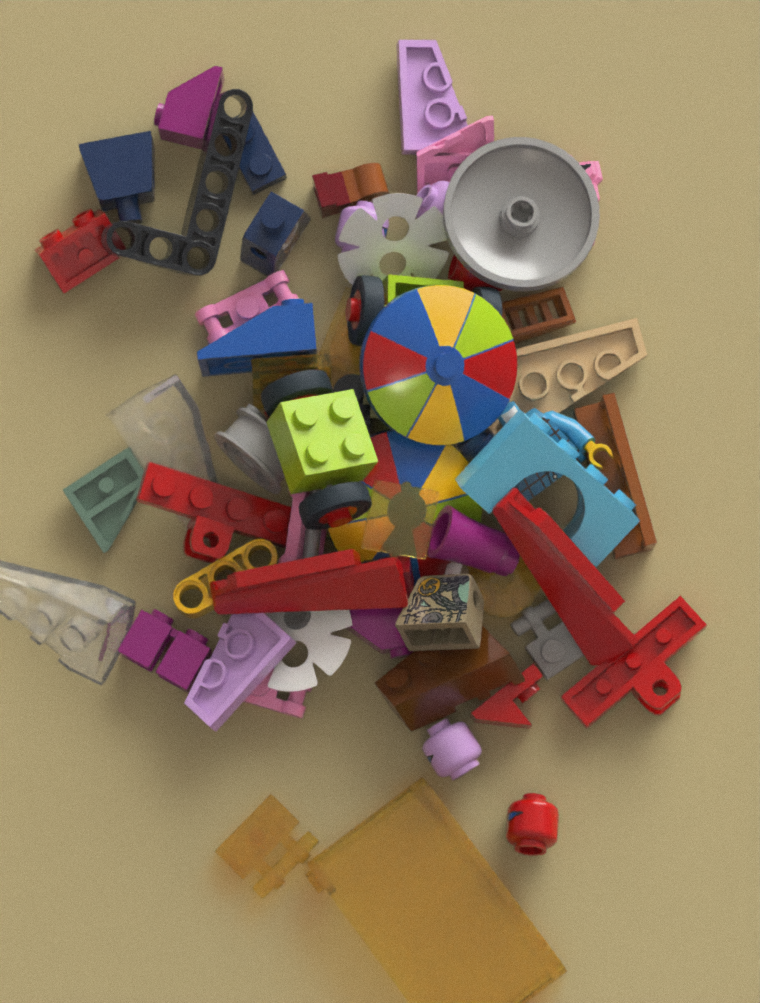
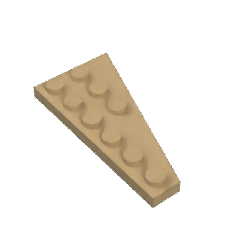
M634 318L517 348V377L509 402L514 401L524 413L533 408L542 413L548 411L561 413L646 358L647 352L638 319ZM497 419L488 428L495 436L503 426ZM457 443L451 444L461 453V450L457 447Z

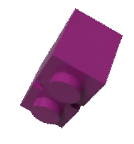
M141 609L117 651L124 658L152 673L171 638L174 639L155 673L158 674V677L189 694L204 661L212 655L211 648L206 646L208 639L190 628L187 629L185 634L172 627L174 620L156 609H153L151 614Z

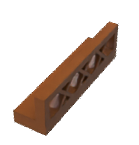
M615 393L602 396L601 401L598 403L575 408L573 414L575 420L595 438V444H605L612 451L613 459L605 451H598L594 455V460L603 467L602 470H598L608 479L604 486L613 494L620 489L636 504L632 511L640 521L612 550L616 560L651 551L657 544V540ZM585 452V457L587 460V464L589 466L591 464L589 460V454Z

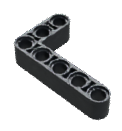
M241 89L228 90L219 94L212 104L181 235L129 221L114 222L109 224L101 235L102 246L108 254L190 276L204 275L213 269L217 260L253 112L252 99L245 91ZM228 97H233L240 103L241 112L237 118L228 116L224 110V103ZM219 135H224L231 141L232 149L227 156H223L216 151L215 140ZM211 172L218 174L223 182L222 189L217 194L210 192L205 184L207 175ZM201 210L210 212L214 219L212 228L207 232L201 230L196 223V217ZM117 228L125 229L130 236V243L124 250L117 249L112 242V234ZM155 238L163 239L167 245L166 256L160 260L154 258L149 250L151 241ZM194 247L200 249L204 254V263L199 269L192 268L187 261V254Z

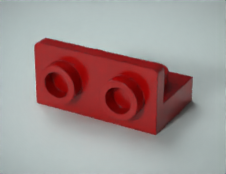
M90 208L81 212L72 219L73 226L63 232L56 229L39 240L41 246L35 249L38 257L43 261L63 293H66L119 259V257L108 254L102 246L101 235L111 222L100 209L93 212ZM115 230L112 234L113 245L119 250L126 249V246Z

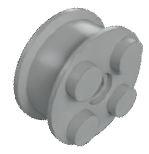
M248 404L246 408L240 407L236 412L238 419L225 433L218 431L214 435L215 441L227 457L249 478L267 491L279 494L281 491L280 483L285 476L266 423V418L251 404Z

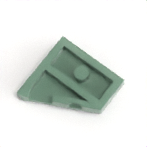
M129 447L63 489V492L103 553L110 549L137 503L136 498L144 470Z

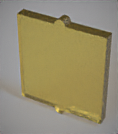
M374 479L371 493L372 506L367 513L361 548L389 553L391 557L401 555L426 560L439 491L411 486V483L408 481L398 484Z

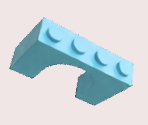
M519 409L455 480L466 494L490 514L493 507L513 487L529 475L550 471L570 478L575 484L578 501L575 514L563 531L588 560L597 567L640 521L632 511L636 504L620 489L613 494L604 486L608 479L594 465L590 464L587 468L583 467L576 460L580 453L564 438L558 443L547 434L552 428L535 412L528 417Z

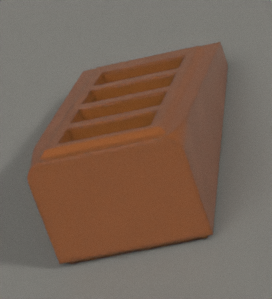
M564 287L502 302L503 319L510 329L515 344L576 323ZM553 301L559 318L553 319L547 302ZM534 306H538L543 320L541 323L538 322ZM519 311H523L528 326L523 327L518 314Z

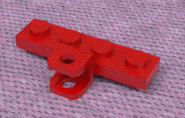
M153 462L146 464L136 502L191 519L189 520L183 541L185 556L211 564L226 554L233 532L253 539H265L281 548L286 547L292 507ZM203 537L209 541L210 547L204 544Z
M680 595L634 634L639 640L635 646L597 665L561 696L562 702L586 729L631 691L632 695L648 712L656 716L662 715L680 699L682 689L679 679L665 663L705 630L707 624ZM656 688H663L667 693L660 696L653 691Z

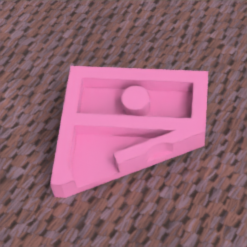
M486 116L416 152L417 194L425 185H432L438 181L450 182L456 169L471 153L494 141L493 116Z

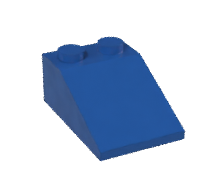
M303 299L284 300L281 302V306H272L197 351L202 377L318 367L313 304L304 303Z

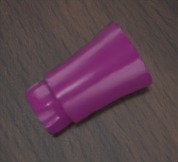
M450 505L445 506L436 517L427 542V555L430 558L452 561L487 573L494 572L505 577L513 573L520 557L518 551L504 532L486 526Z

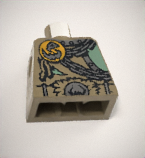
M451 562L446 566L444 575L423 576L418 579L408 598L407 607L403 608L395 624L409 651L479 649L484 599L473 576L469 575L467 566Z

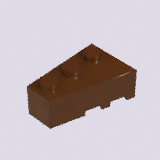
M482 625L479 649L414 651L374 684L391 710L412 732L457 712L456 706L476 697H478L479 701L491 696V690L511 681L515 686L526 680L510 653Z

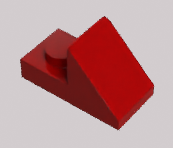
M534 663L522 672L526 681L515 686L512 681L471 712L470 718L474 723L531 729L532 724L516 706L514 701L519 699L523 704L541 689L537 683L542 679L543 675Z

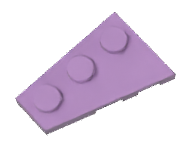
M398 40L396 44L402 155H416V152L468 126L466 122L467 116L463 106L459 105L452 87L453 81L436 40Z
M265 613L231 614L228 623L222 624L217 635L220 639L210 659L204 661L184 702L215 732L297 643Z

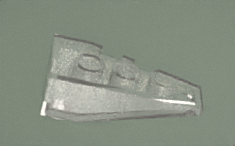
M177 374L138 392L106 414L143 470H145L148 462H153L219 484L211 459L209 444L203 430L199 408ZM175 514L185 530H187L189 520L191 519ZM203 537V542L205 544L208 540Z
M0 560V613L10 621L17 619L32 632L30 638L39 646L46 643L61 656L58 662L68 670L102 686L120 655L117 650L133 625L136 601L104 585Z

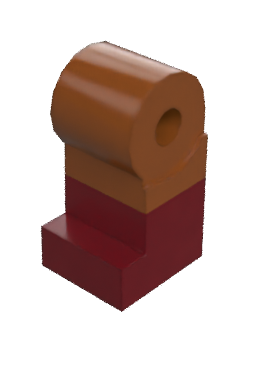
M380 163L363 164L353 169L332 174L323 172L312 175L313 189L322 218L339 214L346 207L356 206L358 201L373 203L374 198L389 194Z

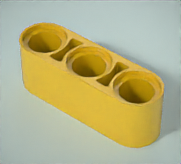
M265 539L252 540L182 580L176 586L173 593V600L178 611L187 618L196 619L214 610L210 582L216 581L217 575L223 570L238 572L256 568L250 564V557L258 550H265L272 556L269 565L278 564L279 559L275 546ZM191 589H196L203 594L201 604L195 608H187L181 603L183 594Z

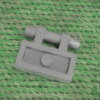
M548 599L535 608L532 606L527 607L521 611L522 616L510 623L512 630L518 637L531 629L537 638L525 646V650L546 681L584 656L563 622L549 631L543 624V620L556 613Z

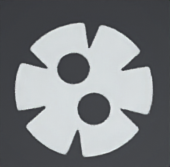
M405 193L387 194L374 198L373 205L377 220L364 209L358 208L346 221L339 236L340 242L359 246L358 249L338 254L339 265L345 278L352 285L356 277L360 275L369 276L373 274V276L379 277L383 281L386 275L379 268L381 258L387 253L398 252L406 259V267L399 275L411 276V273H413L417 277L435 279L444 267L449 255L447 251L429 247L431 244L447 240L442 213L433 206L419 218L415 219L423 199ZM394 216L404 218L409 224L407 235L399 241H389L382 234L383 224L387 219Z
M349 610L310 611L311 617L308 624L298 630L287 627L284 622L285 612L265 613L294 641H301L308 648L306 661L298 667H288L281 660L274 667L268 687L279 691L295 692L317 686L318 682L313 663L320 667L327 675L331 676L341 666L351 645L350 639L331 635V633L352 626Z

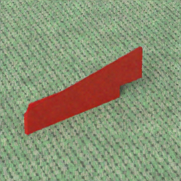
M513 487L493 507L492 513L589 664L597 666L635 646L639 641L638 638L613 613L625 600L556 522L540 507L534 509L520 491Z
M353 549L238 571L227 575L228 579L210 582L214 610L219 615L405 608L408 605L401 561L396 557L361 564L360 554Z

